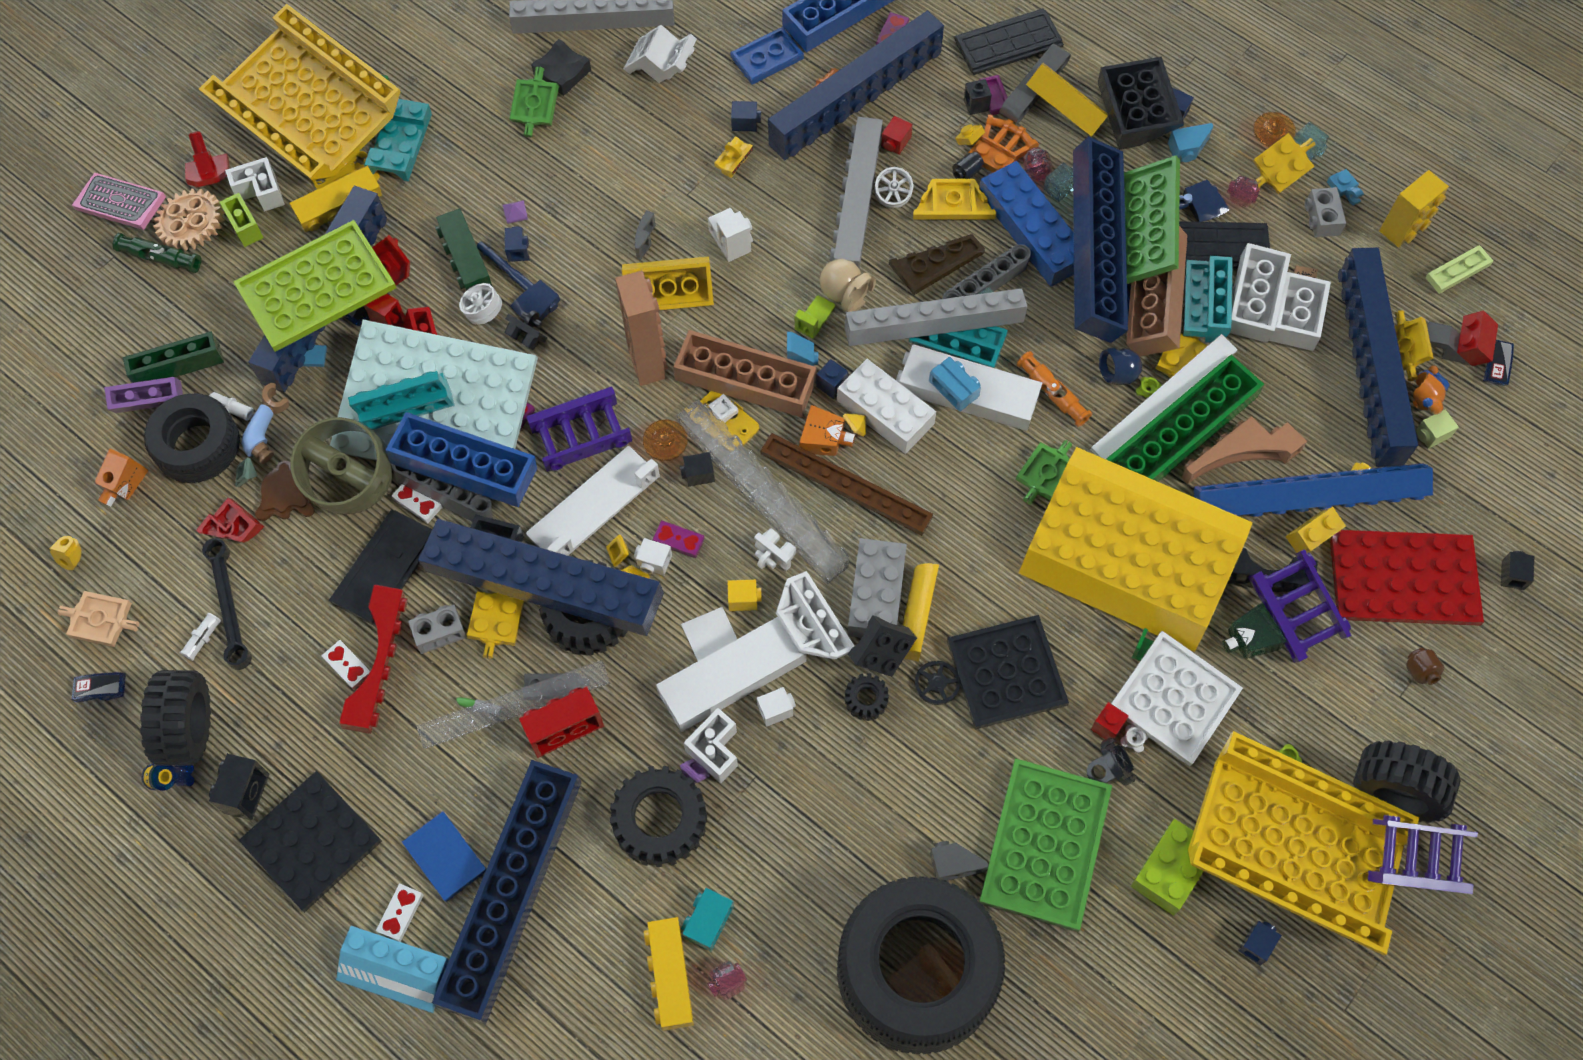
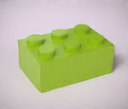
M1175 818L1163 833L1130 886L1173 916L1181 909L1204 872L1190 864L1188 848L1194 831Z

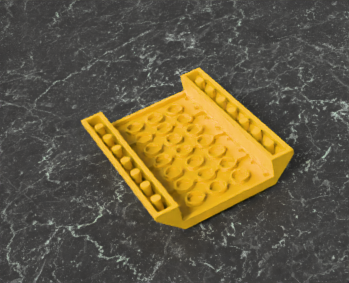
M286 4L272 17L278 26L276 31L223 82L212 75L199 90L311 180L333 177L393 118L401 91Z
M1076 447L1031 541L1018 574L1143 630L1146 628L1148 629L1147 632L1156 636L1163 631L1190 651L1195 652L1235 567L1253 522Z
M1233 731L1214 764L1188 853L1192 866L1385 956L1387 955L1392 930L1386 928L1385 924L1395 885L1368 881V871L1379 872L1380 867L1383 866L1386 830L1385 825L1373 824V819L1384 820V815L1400 817V822L1418 824L1419 817ZM1397 827L1393 866V869H1396V874L1398 873L1403 848L1407 844L1408 828Z

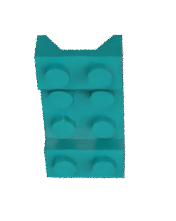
M398 99L393 118L380 130L375 147L370 148L364 166L368 165L372 174L377 170L393 172L404 181H409L432 116L429 104Z

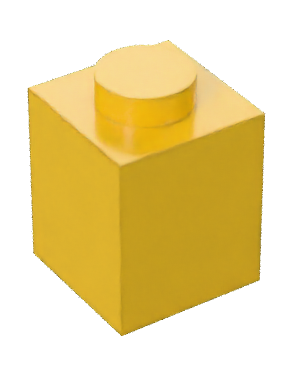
M756 579L727 580L729 611L757 610V602H762L761 588L756 586Z

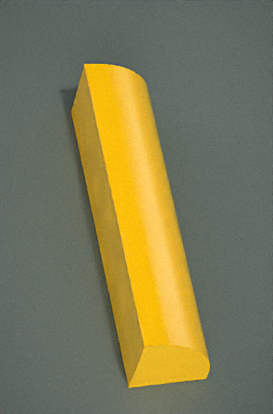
M1044 63L1040 65L1026 84L1091 137L1108 117L1104 110Z
M925 563L919 564L914 568L902 625L909 627L917 639L904 659L919 662L939 564Z

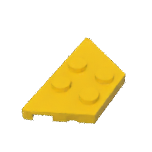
M932 179L927 187V191L921 197L917 209L913 212V220L995 219L996 211L991 209L987 203L988 199L980 191L975 179Z

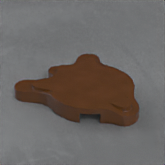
M279 462L276 468L263 479L261 484L262 501L255 512V517L259 521H266L272 516L286 520L290 517L292 510H297L305 517L312 516L315 513V509L296 486L291 473V462Z

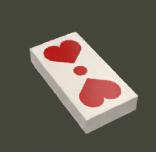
M401 485L391 496L394 501L427 524L442 509L440 503L404 485Z
M341 640L321 655L353 690L360 686L370 673L369 669Z
M399 883L376 932L401 942L424 896L423 893Z

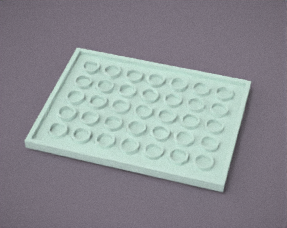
M363 320L338 417L359 421L358 414L349 406L348 397L354 396L358 392L371 391L381 385H391L405 378L422 376L425 372H443L449 384L455 406L419 417L515 449L538 357L518 351ZM400 422L377 428L373 431L388 446ZM346 431L332 436L330 446L350 456L377 461L375 445L368 434L358 431Z

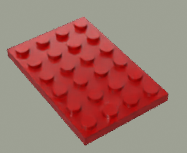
M1340 530L1330 537L1336 608L1341 617H1345L1348 621L1481 626L1484 623L1473 535Z

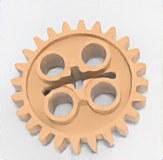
M191 189L189 194L185 190H183L181 196L175 193L174 200L168 198L169 203L167 205L161 204L163 211H157L156 213L159 217L154 218V221L157 223L153 225L156 230L155 233L162 243L177 249L182 247L184 251H187L189 246L195 250L196 244L199 243L201 246H204V240L212 241L210 236L218 235L215 229L222 228L219 222L225 221L222 216L225 212L215 195H211L209 191L204 193L202 189H199L197 193L194 189Z

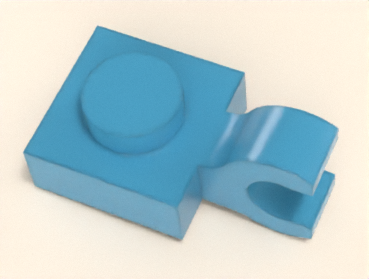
M1347 169L1328 178V185L1331 188L1337 187L1339 197L1345 195L1353 206L1361 202L1359 197L1363 196L1364 193L1358 188L1359 183Z

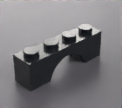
M1243 548L1227 584L1240 583L1253 588L1248 577L1262 571L1263 575H1270L1278 570H1267L1258 566L1250 558L1247 549ZM1294 557L1289 565L1298 561L1297 557ZM1315 560L1316 565L1314 567L1317 571L1318 561ZM1302 569L1274 583L1271 589L1273 592H1291L1310 581Z

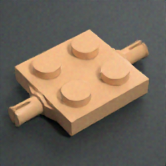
M84 591L75 608L61 605L59 607L61 610L58 609V615L70 617V626L66 633L69 638L115 647L123 629L137 631V627H139L138 621L127 620L132 603L121 598Z

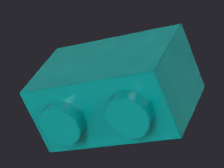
M705 888L703 894L699 892L693 903L695 910L691 917L687 916L681 930L684 931L683 937L685 940L712 952L734 908V901Z

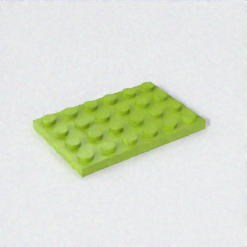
M354 220L233 281L275 352L396 289L394 281Z

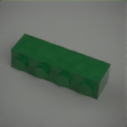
M459 208L437 216L438 226H435L439 239L444 238L445 240L442 246L446 255L451 254L452 259L449 262L453 272L458 271L459 273L456 279L460 289L465 288L467 291L469 288L482 283L492 286L487 269L461 209Z
M212 331L125 356L123 357L126 376L131 383L178 377L222 364L224 359L220 344Z

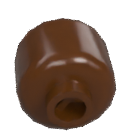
M1419 648L1408 656L1406 668L1417 683L1433 685L1440 681L1441 675L1444 672V665L1433 650Z

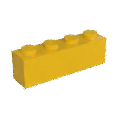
M368 165L290 202L291 208L305 233L317 230L328 221L332 222L354 185L375 192L379 197L382 196L380 186Z
M675 917L647 922L648 930H644L645 945H650L651 956H647L649 972L654 971L655 982H650L652 998H657L658 1008L654 1009L656 1025L661 1024L663 1031L694 1026L679 919Z

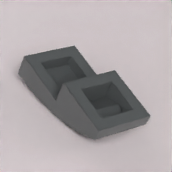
M648 210L643 215L635 236L636 257L640 261L652 245L650 233L656 226L654 213Z

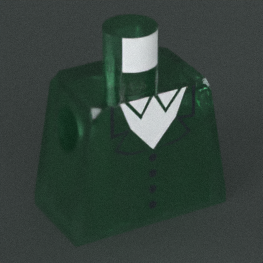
M1262 602L1232 623L1228 629L1231 637L1223 640L1222 644L1227 653L1230 654L1239 649L1242 656L1248 659L1278 651L1287 640Z

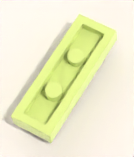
M1479 245L1429 272L1426 279L1440 294L1491 266L1493 260Z

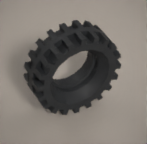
M649 766V771L641 773L638 770L634 772L635 776L630 780L626 778L623 781V787L620 790L616 789L614 803L610 805V824L619 846L631 859H637L641 861L642 865L648 866V863L655 864L656 867H662V864L671 863L672 866L677 864L676 860L682 857L684 859L690 856L689 852L693 848L697 849L699 847V841L706 832L707 813L705 801L700 788H697L694 784V780L691 777H685L682 771L678 769L676 772L671 771L669 766H663L662 769H654V766ZM663 793L675 798L681 806L682 816L680 824L675 831L667 836L658 838L648 836L636 824V809L647 796Z

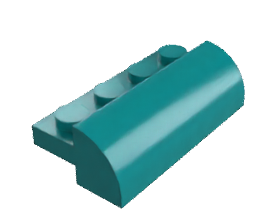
M1210 256L1209 261L1186 260L1183 336L1205 337V343L1213 342L1221 334L1226 338L1230 334L1232 323V257Z
M992 326L909 338V343L995 368L1008 330Z
M437 371L425 372L422 376L405 378L398 383L381 385L377 389L361 391L354 396L348 397L349 406L358 414L359 422L371 430L401 422L405 412L421 416L455 406L443 372L438 373Z

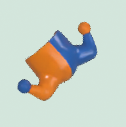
M1433 365L1428 370L1417 374L1416 384L1419 387L1414 390L1413 398L1415 401H1413V404L1419 410L1430 411L1436 415L1443 410L1442 403L1450 384L1438 372V367Z

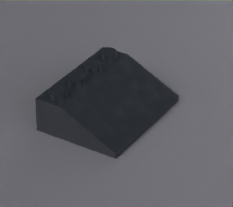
M1162 56L1100 68L1098 86L1119 150L1141 146L1184 126Z

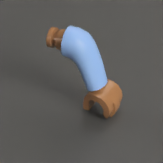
M275 383L267 384L263 388L262 404L247 425L241 441L248 457L254 456L256 459L260 458L259 462L261 464L267 463L274 456L272 450L268 451L269 447L266 445L268 440L265 438V433L273 414L281 413L289 407V400L286 397L279 402L271 400L276 395Z

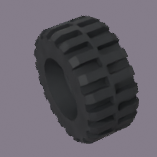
M598 562L599 565L607 567L606 563ZM540 605V616L550 639L554 643H558L560 648L568 651L570 648L572 654L580 655L581 651H585L587 656L594 655L593 651L600 650V653L607 651L606 646L611 644L614 647L619 643L618 637H624L628 632L595 621L586 624L575 623L568 620L564 612Z
M160 670L148 680V686L144 690V699L141 705L140 733L142 735V747L145 748V756L155 765H193L202 759L203 752H205L207 747L206 743L209 739V728L211 726L209 687L206 684L205 677L198 671Z
M1377 741L1368 745L1362 751L1354 776L1353 786L1419 817L1418 822L1426 821L1427 823H1433L1434 821L1440 822L1451 815L1461 780L1455 766L1451 762H1447L1446 758L1434 754L1431 750L1422 749L1414 744L1408 745L1405 742L1384 741L1382 743Z

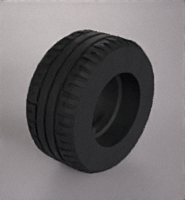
M188 393L165 401L150 416L144 430V445L148 455L167 477L178 482L199 483L218 476L234 461L239 449L240 435L235 421L220 401L208 395ZM195 426L210 427L208 437L198 447L187 451L175 450L176 441L186 430Z

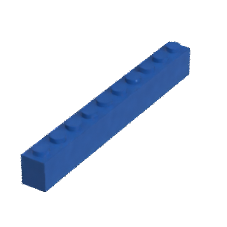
M1420 463L1194 487V497L1239 517L1246 514L1258 517L1262 516L1265 512L1284 514L1286 510L1294 509L1297 512L1309 511V508L1314 507L1325 510L1333 505L1353 507L1355 503L1363 502L1366 505L1378 504V501L1382 500L1400 502L1402 498L1422 500L1424 496L1433 495V468Z

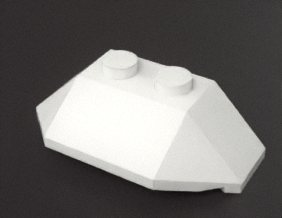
M806 571L788 578L776 615L799 652L830 659H837L847 655L852 647H854V644L808 572Z

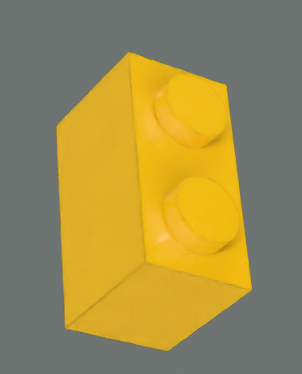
M1330 507L1320 511L1285 537L1296 553L1304 549L1307 553L1342 530L1346 525L1334 507Z

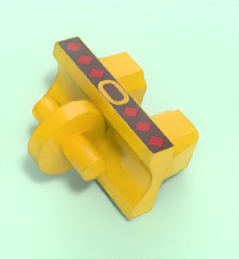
M735 136L731 142L725 145V150L714 162V166L720 169L722 174L732 178L737 169L752 152L753 145L746 144Z

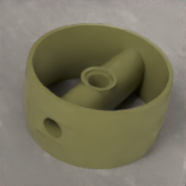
M343 417L327 418L311 425L298 438L291 455V473L300 492L313 504L336 514L360 513L378 503L390 486L393 471L392 464H390L386 453L387 446L380 436L363 423ZM346 431H358L368 434L375 445L377 454L375 471L324 441L335 434ZM310 462L362 492L342 502L330 503L320 501L310 485ZM342 462H346V467L339 471V465Z

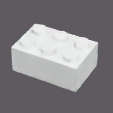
M1287 272L1275 331L1269 341L1314 351L1321 338L1331 282Z

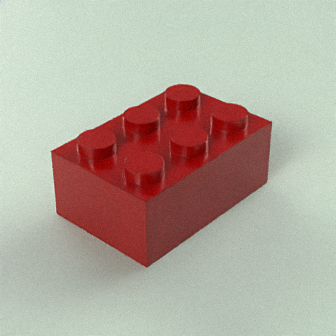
M587 686L575 688L569 692V695L561 699L554 698L540 709L528 710L523 714V717L519 718L537 758L605 727Z

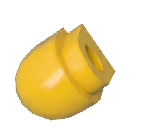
M71 536L59 538L49 548L56 563L64 569L74 570L81 559L82 550L77 539Z

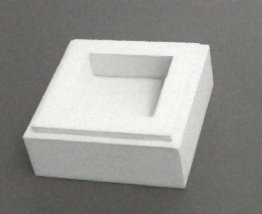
M725 394L706 407L707 411L720 425H723L738 413V408Z

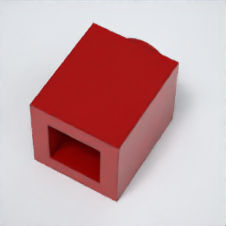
M894 116L882 133L881 146L887 151L900 155L912 137L913 124Z
M1108 702L1090 730L1105 740L1107 738L1115 739L1129 715Z

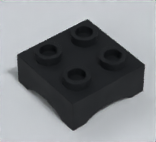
M560 39L553 44L547 54L531 64L533 75H535V67L544 68L542 80L557 83L559 86L558 92L563 96L591 71L590 59L577 54Z
M872 615L864 636L856 646L852 647L848 656L857 666L892 677L917 637L909 627L895 625Z

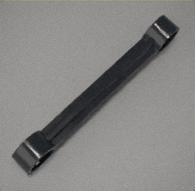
M212 538L205 542L202 553L212 565L228 643L223 656L231 668L242 670L251 663L252 655L242 643L226 566L230 550L223 540ZM222 546L220 552L215 555L216 557H209V552L212 548ZM237 650H244L242 657L237 660V663H231V655Z

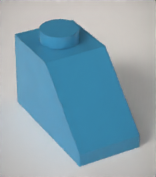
M1213 123L1172 131L1168 140L1172 156L1176 155L1180 162L1195 160L1210 138Z
M787 332V359L811 366L818 365V352H814V343L793 332Z

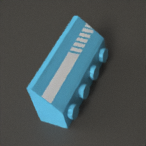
M350 926L340 950L336 981L433 1013L436 1006L432 1004L449 959Z

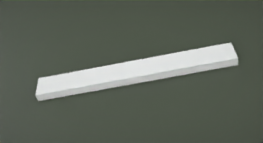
M1221 334L1093 445L1090 450L1101 458H1108L1228 356L1234 355L1237 349Z

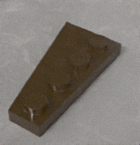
M973 234L948 241L945 245L939 247H928L926 251L917 254L912 252L906 254V257L901 259H890L889 265L912 294L915 295L983 255L985 248Z

